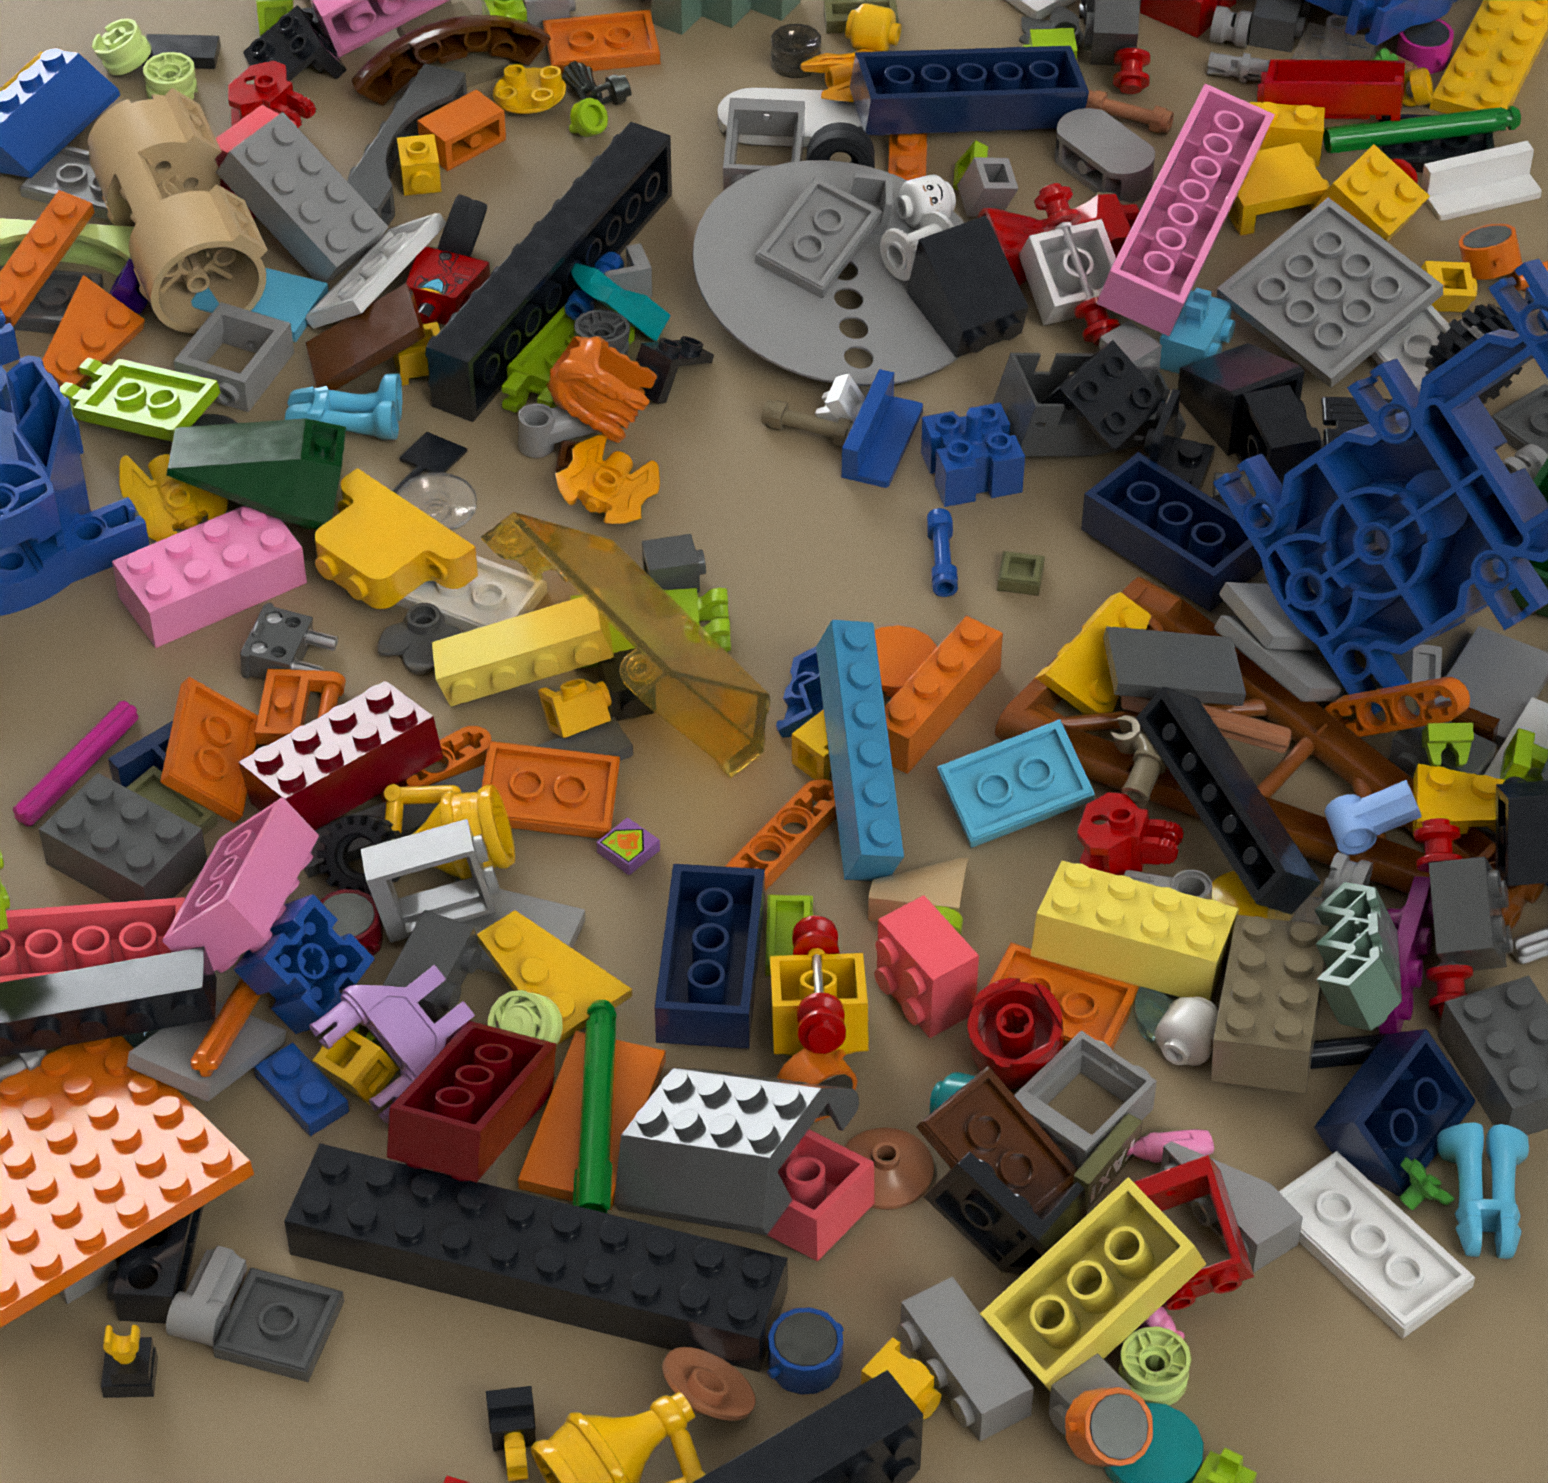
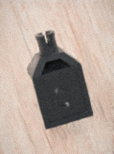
M970 1151L924 1196L944 1218L1003 1273L1023 1274L1087 1215L1085 1189L1076 1182L1037 1216L1033 1212L1030 1203L1024 1197L1014 1194L997 1178L996 1172L987 1162L976 1158Z

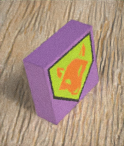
M628 817L596 842L597 853L628 875H631L660 851V840Z

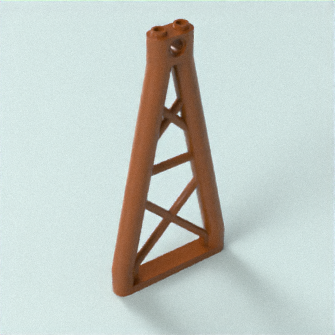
M1142 577L1135 578L1121 592L1152 615L1146 630L1221 636L1214 629L1215 624L1185 600ZM1235 647L1246 691L1243 706L1206 703L1205 705L1247 717L1264 716L1273 724L1287 727L1291 730V738L1297 744L1257 787L1302 855L1308 859L1330 866L1335 854L1340 851L1337 848L1326 817L1271 798L1303 762L1312 754L1353 787L1354 794L1361 798L1407 780L1413 793L1414 779L1314 701L1301 702ZM1058 655L1046 667H1048L1058 657ZM1036 678L1003 710L995 728V736L1000 740L1005 741L1060 719L1089 780L1120 791L1126 784L1135 764L1133 761L1134 753L1124 754L1116 748L1114 742L1087 732L1121 729L1117 718L1122 716H1133L1136 718L1139 713L1128 710L1063 716L1052 710L1063 698ZM1167 767L1164 773L1159 774L1149 796V801L1202 820ZM1413 821L1397 827H1404L1413 834ZM1469 827L1467 834H1461L1460 838L1452 841L1454 854L1462 856L1463 859L1485 856L1493 870H1495L1496 843L1477 828ZM1385 832L1377 835L1375 844L1369 850L1360 854L1349 855L1350 861L1358 863L1363 859L1373 862L1370 881L1408 895L1414 876L1430 877L1429 872L1419 871L1416 865V860L1425 856V853L1387 840ZM1546 883L1507 885L1509 907L1501 908L1505 925H1510L1511 930L1516 926L1524 905L1527 902L1534 904L1540 897Z

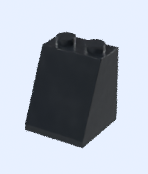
M986 216L918 240L907 294L956 358L970 352H979L986 346L1002 340H1011L1022 333L1029 306Z
M1246 343L1180 367L1177 390L1181 391L1180 402L1224 453L1229 456L1236 453L1243 393L1290 385L1297 400H1301L1305 370L1300 365L1250 343Z

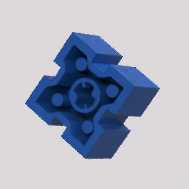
M1001 402L969 408L966 416L959 417L954 411L922 417L921 454L929 473H935V487L944 507L975 502L977 493L989 492L991 498L1023 492L1025 455L1016 436H1009L1010 422Z
M314 894L284 904L286 906L285 912L273 923L270 929L273 933L271 939L257 952L252 953L248 950L233 969L257 995L269 992L276 999L271 1009L295 1034L311 1030L309 1027L311 1023L316 1022L341 1002L340 997L343 994L339 990L356 985L375 960L351 933L339 936L332 929L338 919Z

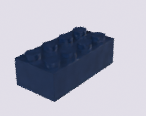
M1139 452L1084 493L1081 530L1209 612L1224 601L1219 593L1226 582L1246 583L1263 569L1261 557L1229 508Z
M673 864L655 1001L656 1043L749 1049L765 906V869Z

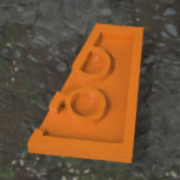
M83 275L42 359L44 368L48 374H52L59 387L65 382L81 387L91 377L81 374L79 366L87 358H92L106 364L143 330L145 319Z

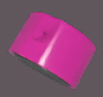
M1441 19L1411 26L1398 34L1396 55L1418 66L1417 68L1425 67L1430 74L1442 71L1450 63L1454 31L1449 24Z

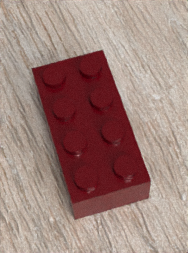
M384 681L368 688L366 692L350 701L333 707L328 713L310 723L295 728L290 734L270 745L257 749L255 753L239 761L250 803L262 811L283 797L315 831L381 794L389 785H397L443 759L444 756L433 715L390 683Z
M468 1021L390 1106L387 1158L404 1162L412 1168H425L450 1175L453 1179L459 1181H473L477 1183L551 1095L557 1043Z

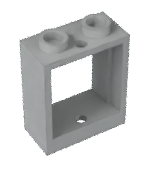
M730 98L723 162L724 190L739 179L770 167L736 164L739 134L793 137L791 162L802 161L805 136V101Z
M220 302L175 358V371L217 380L221 393L214 402L249 412L294 354L291 323ZM222 343L256 353L241 373L207 363Z
M468 819L360 849L366 882L390 943L410 937L424 910L458 922L496 913L492 894L500 892L493 866L484 867L483 862L489 861L482 834L473 836ZM459 859H467L472 878L402 898L398 897L392 881L393 878Z
M1080 1031L1014 1096L1072 1164L1079 1169L1124 1115L1130 1113L1136 1118L1143 1120L1153 1110L1157 1081L1142 1067L1132 1065L1114 1053L1103 1041L1095 1040L1083 1031ZM1079 1073H1082L1125 1102L1093 1135L1047 1105Z

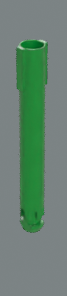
M1508 106L1507 109L1502 107L1406 118L1400 119V121L1390 120L1324 128L1323 142L1326 152L1332 154L1369 149L1373 144L1380 147L1505 131L1507 130L1506 127L1509 130H1515L1520 126L1521 113L1518 108Z
M596 1000L587 1009L590 1019L586 1021L578 1168L575 1169L573 1205L607 1213L611 1205L612 1163L610 1162L617 1014L614 1006L609 1001Z

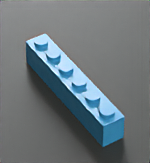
M831 620L816 645L844 880L872 881L876 878L892 875L904 858L874 623Z

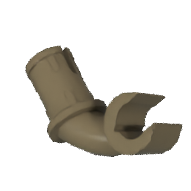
M1122 716L1117 718L1122 733L1126 734L1120 735L1111 732L1116 748L1124 754L1134 753L1133 761L1135 764L1121 792L1127 794L1135 804L1144 805L1150 799L1149 796L1159 774L1164 773L1167 766L1146 733L1142 730L1137 719L1133 716Z

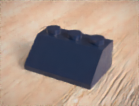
M1427 1029L1386 1034L1319 1119L1314 1128L1332 1154L1337 1151L1368 1180L1399 1197L1411 1185L1409 1174L1400 1165L1404 1158L1408 1157L1411 1161L1415 1158L1426 1169L1438 1153V1134L1444 1129L1460 1124L1476 1100Z

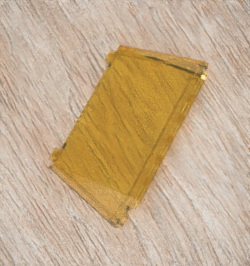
M512 512L481 536V539L496 555L521 564L524 571L536 582L543 579L542 573L548 570L558 572L565 583L569 581L635 647L621 662L619 671L623 683L645 705L715 759L717 765L730 779L764 752L766 716L769 713L771 700L769 693L613 540L516 512Z

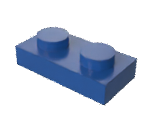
M293 1042L254 1067L257 1080L309 1136L314 1135L349 1112L348 1100Z

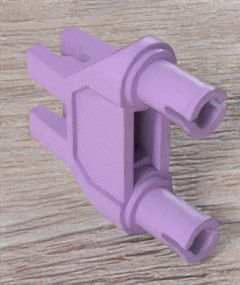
M435 965L407 987L380 985L348 986L342 991L341 1002L316 1022L309 1025L315 1037L329 1026H333V1029L319 1040L326 1049H330L335 1042L358 1024L366 1026L400 1068L401 1076L375 1097L369 1099V1103L374 1111L378 1110L389 1100H392L394 1103L442 1051L446 1044V1038L475 1016L464 1001L435 1024L423 1011L418 1002L446 980ZM390 1106L378 1115L387 1124H389Z

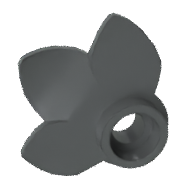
M1059 5L1051 13L1050 20L1022 16L1021 28L1024 35L1019 37V42L1023 45L1029 44L1030 29L1074 28L1078 49L1083 44L1084 35L1079 26L1080 20L1078 16Z
M418 603L409 608L403 622L393 624L383 631L378 641V654L381 656L403 655V663L410 672L417 675L426 674L435 669L432 642L460 634L461 631L447 624L444 615L435 605L431 603Z

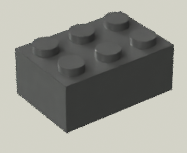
M97 773L39 828L46 864L113 902L174 898L201 872L207 862L201 828L100 773Z
M1528 975L1445 1001L1438 1038L1493 1126L1499 1124L1509 1125L1521 1130L1526 1135L1548 1129V1004L1530 976Z

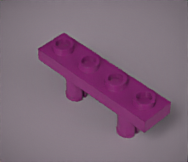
M1414 876L1406 905L1402 906V909H1387L1398 933L1402 1002L1387 1016L1386 1021L1379 1026L1380 1034L1401 1032L1404 1020H1411L1414 1007L1413 989L1414 987H1421L1423 980L1422 959L1424 955L1429 956L1431 954L1433 945L1432 926L1434 919L1430 877Z

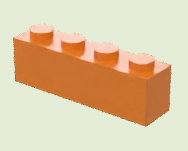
M966 615L884 706L892 767L908 774L1000 670L1002 632Z

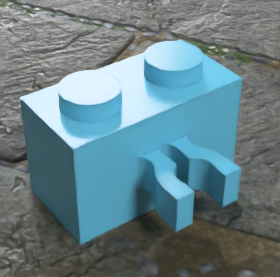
M1196 287L1195 291H1191L1170 336L1162 333L1160 337V344L1162 345L1160 368L1179 374L1180 367L1221 353L1223 342H1230L1235 329L1236 321L1231 319L1232 304L1228 301L1212 297V291Z

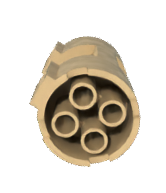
M171 88L166 95L152 94V99L133 103L126 99L111 107L97 120L89 134L87 141L89 145V163L103 193L102 198L108 209L107 216L115 226L134 227L129 240L130 257L135 267L134 272L140 283L139 290L150 302L158 319L171 329L195 334L212 313L194 308L191 300L196 293L202 292L207 288L210 289L219 304L223 302L251 311L260 300L265 289L266 269L261 257L268 249L245 200L220 186L221 178L216 173L219 167L215 158L222 151L200 104Z

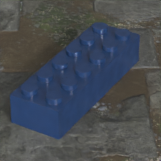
M1071 46L855 52L850 82V91L863 130L868 135L877 136L886 134L1057 129L1059 120L1065 114L1077 109L1086 108L1089 90Z

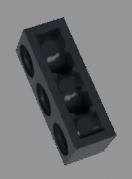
M204 1205L118 1257L120 1259L118 1271L110 1272L107 1295L109 1301H115L119 1321L166 1324L172 1300L179 1291L185 1292Z

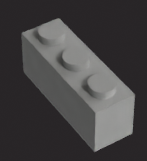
M953 1276L901 1302V1321L897 1326L899 1337L908 1351H916L931 1375L934 1376V1388L943 1389L950 1399L952 1412L962 1427L969 1426L977 1439L982 1441L1031 1416L1034 1387Z

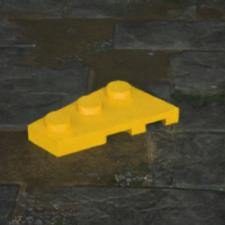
M1121 592L1111 595L1082 626V631L1070 643L1065 644L1057 653L1058 657L1048 667L1043 668L1035 678L1084 714L1113 712L1119 695L1114 694L1103 640L1106 626L1146 630L1152 615Z

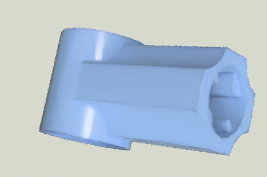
M1407 780L1364 798L1354 794L1339 796L1332 800L1325 809V816L1337 848L1346 855L1363 853L1375 844L1377 835L1422 817Z

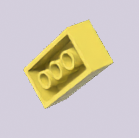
M1061 861L1036 914L1030 956L1177 997L1199 996L1211 1001L1229 956L1236 915H1238L1239 908L1222 904L1217 900L1181 893L1172 888L1140 882L1127 876H1118L1099 871L1083 864Z
M1128 1177L988 1305L980 1315L1051 1393V1385L1097 1353L1103 1359L1107 1357L1200 1271L1206 1263L1195 1245Z

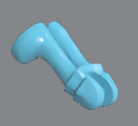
M385 374L380 382L379 390L368 394L329 390L327 386L319 388L311 386L293 390L288 398L289 407L285 412V420L306 418L344 426L348 432L375 436L381 440H396L399 434L398 421H401L403 396L400 374Z
M1475 1122L1463 1123L1442 1130L1437 1136V1150L1443 1160L1455 1163L1458 1169L1459 1205L1455 1212V1217L1459 1225L1455 1229L1465 1255L1479 1257L1482 1247V1232H1495L1497 1258H1512L1522 1233L1518 1226L1521 1215L1515 1201L1516 1165H1520L1528 1156V1136L1521 1130L1509 1125L1499 1124L1489 1129L1485 1139L1487 1157L1491 1161L1492 1199H1483V1126Z

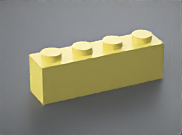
M596 593L432 642L436 681L450 707L614 658L609 621Z

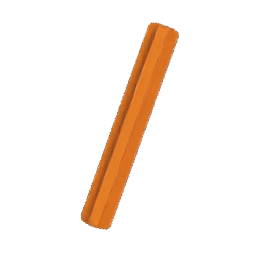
M242 978L239 979L190 1060L192 1069L199 1070L202 1077H209L215 1069H218L261 997Z

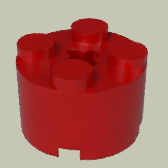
M1005 978L986 986L977 994L973 1001L967 1024L973 1060L980 1071L989 1066L1009 1090L1023 1087L1064 1048L1061 1008L1055 996L1045 986L1036 982L1035 985L1020 982V978Z

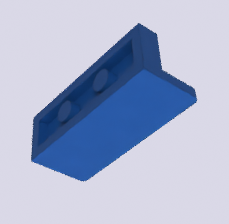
M878 370L842 447L841 478L884 488L890 486L923 413V403L894 396V372Z

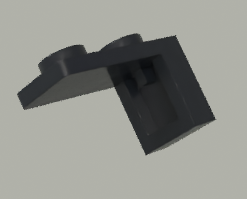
M682 336L680 340L660 338L658 342L641 343L636 361L641 367L649 368L657 375L652 388L642 387L645 391L644 395L657 404L666 403L678 367L712 363L714 354L703 349L704 344L701 341L688 336Z

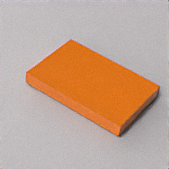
M650 10L543 21V30L551 37V40L546 45L550 66L560 68L561 74H563L564 68L573 61L590 66L592 71L661 64L659 46Z
M189 676L180 685L160 783L235 823L243 816L247 789L239 761L255 753L257 743L255 729L258 715Z
M488 741L482 787L494 785L497 788L506 808L511 828L601 839L611 831L620 757Z
M1011 942L989 984L1005 978H1020V982L1034 985L1036 982L1045 986L1055 996L1061 1008L1064 1047L1080 1031H1083L1093 1039L1103 1041L1113 1050L1139 998L1140 987L1030 956L1031 949Z

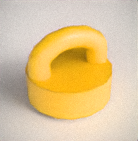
M1421 67L1405 73L1403 104L1408 107L1431 104L1434 88L1428 69ZM1409 81L1413 93L1411 98L1406 92V85Z

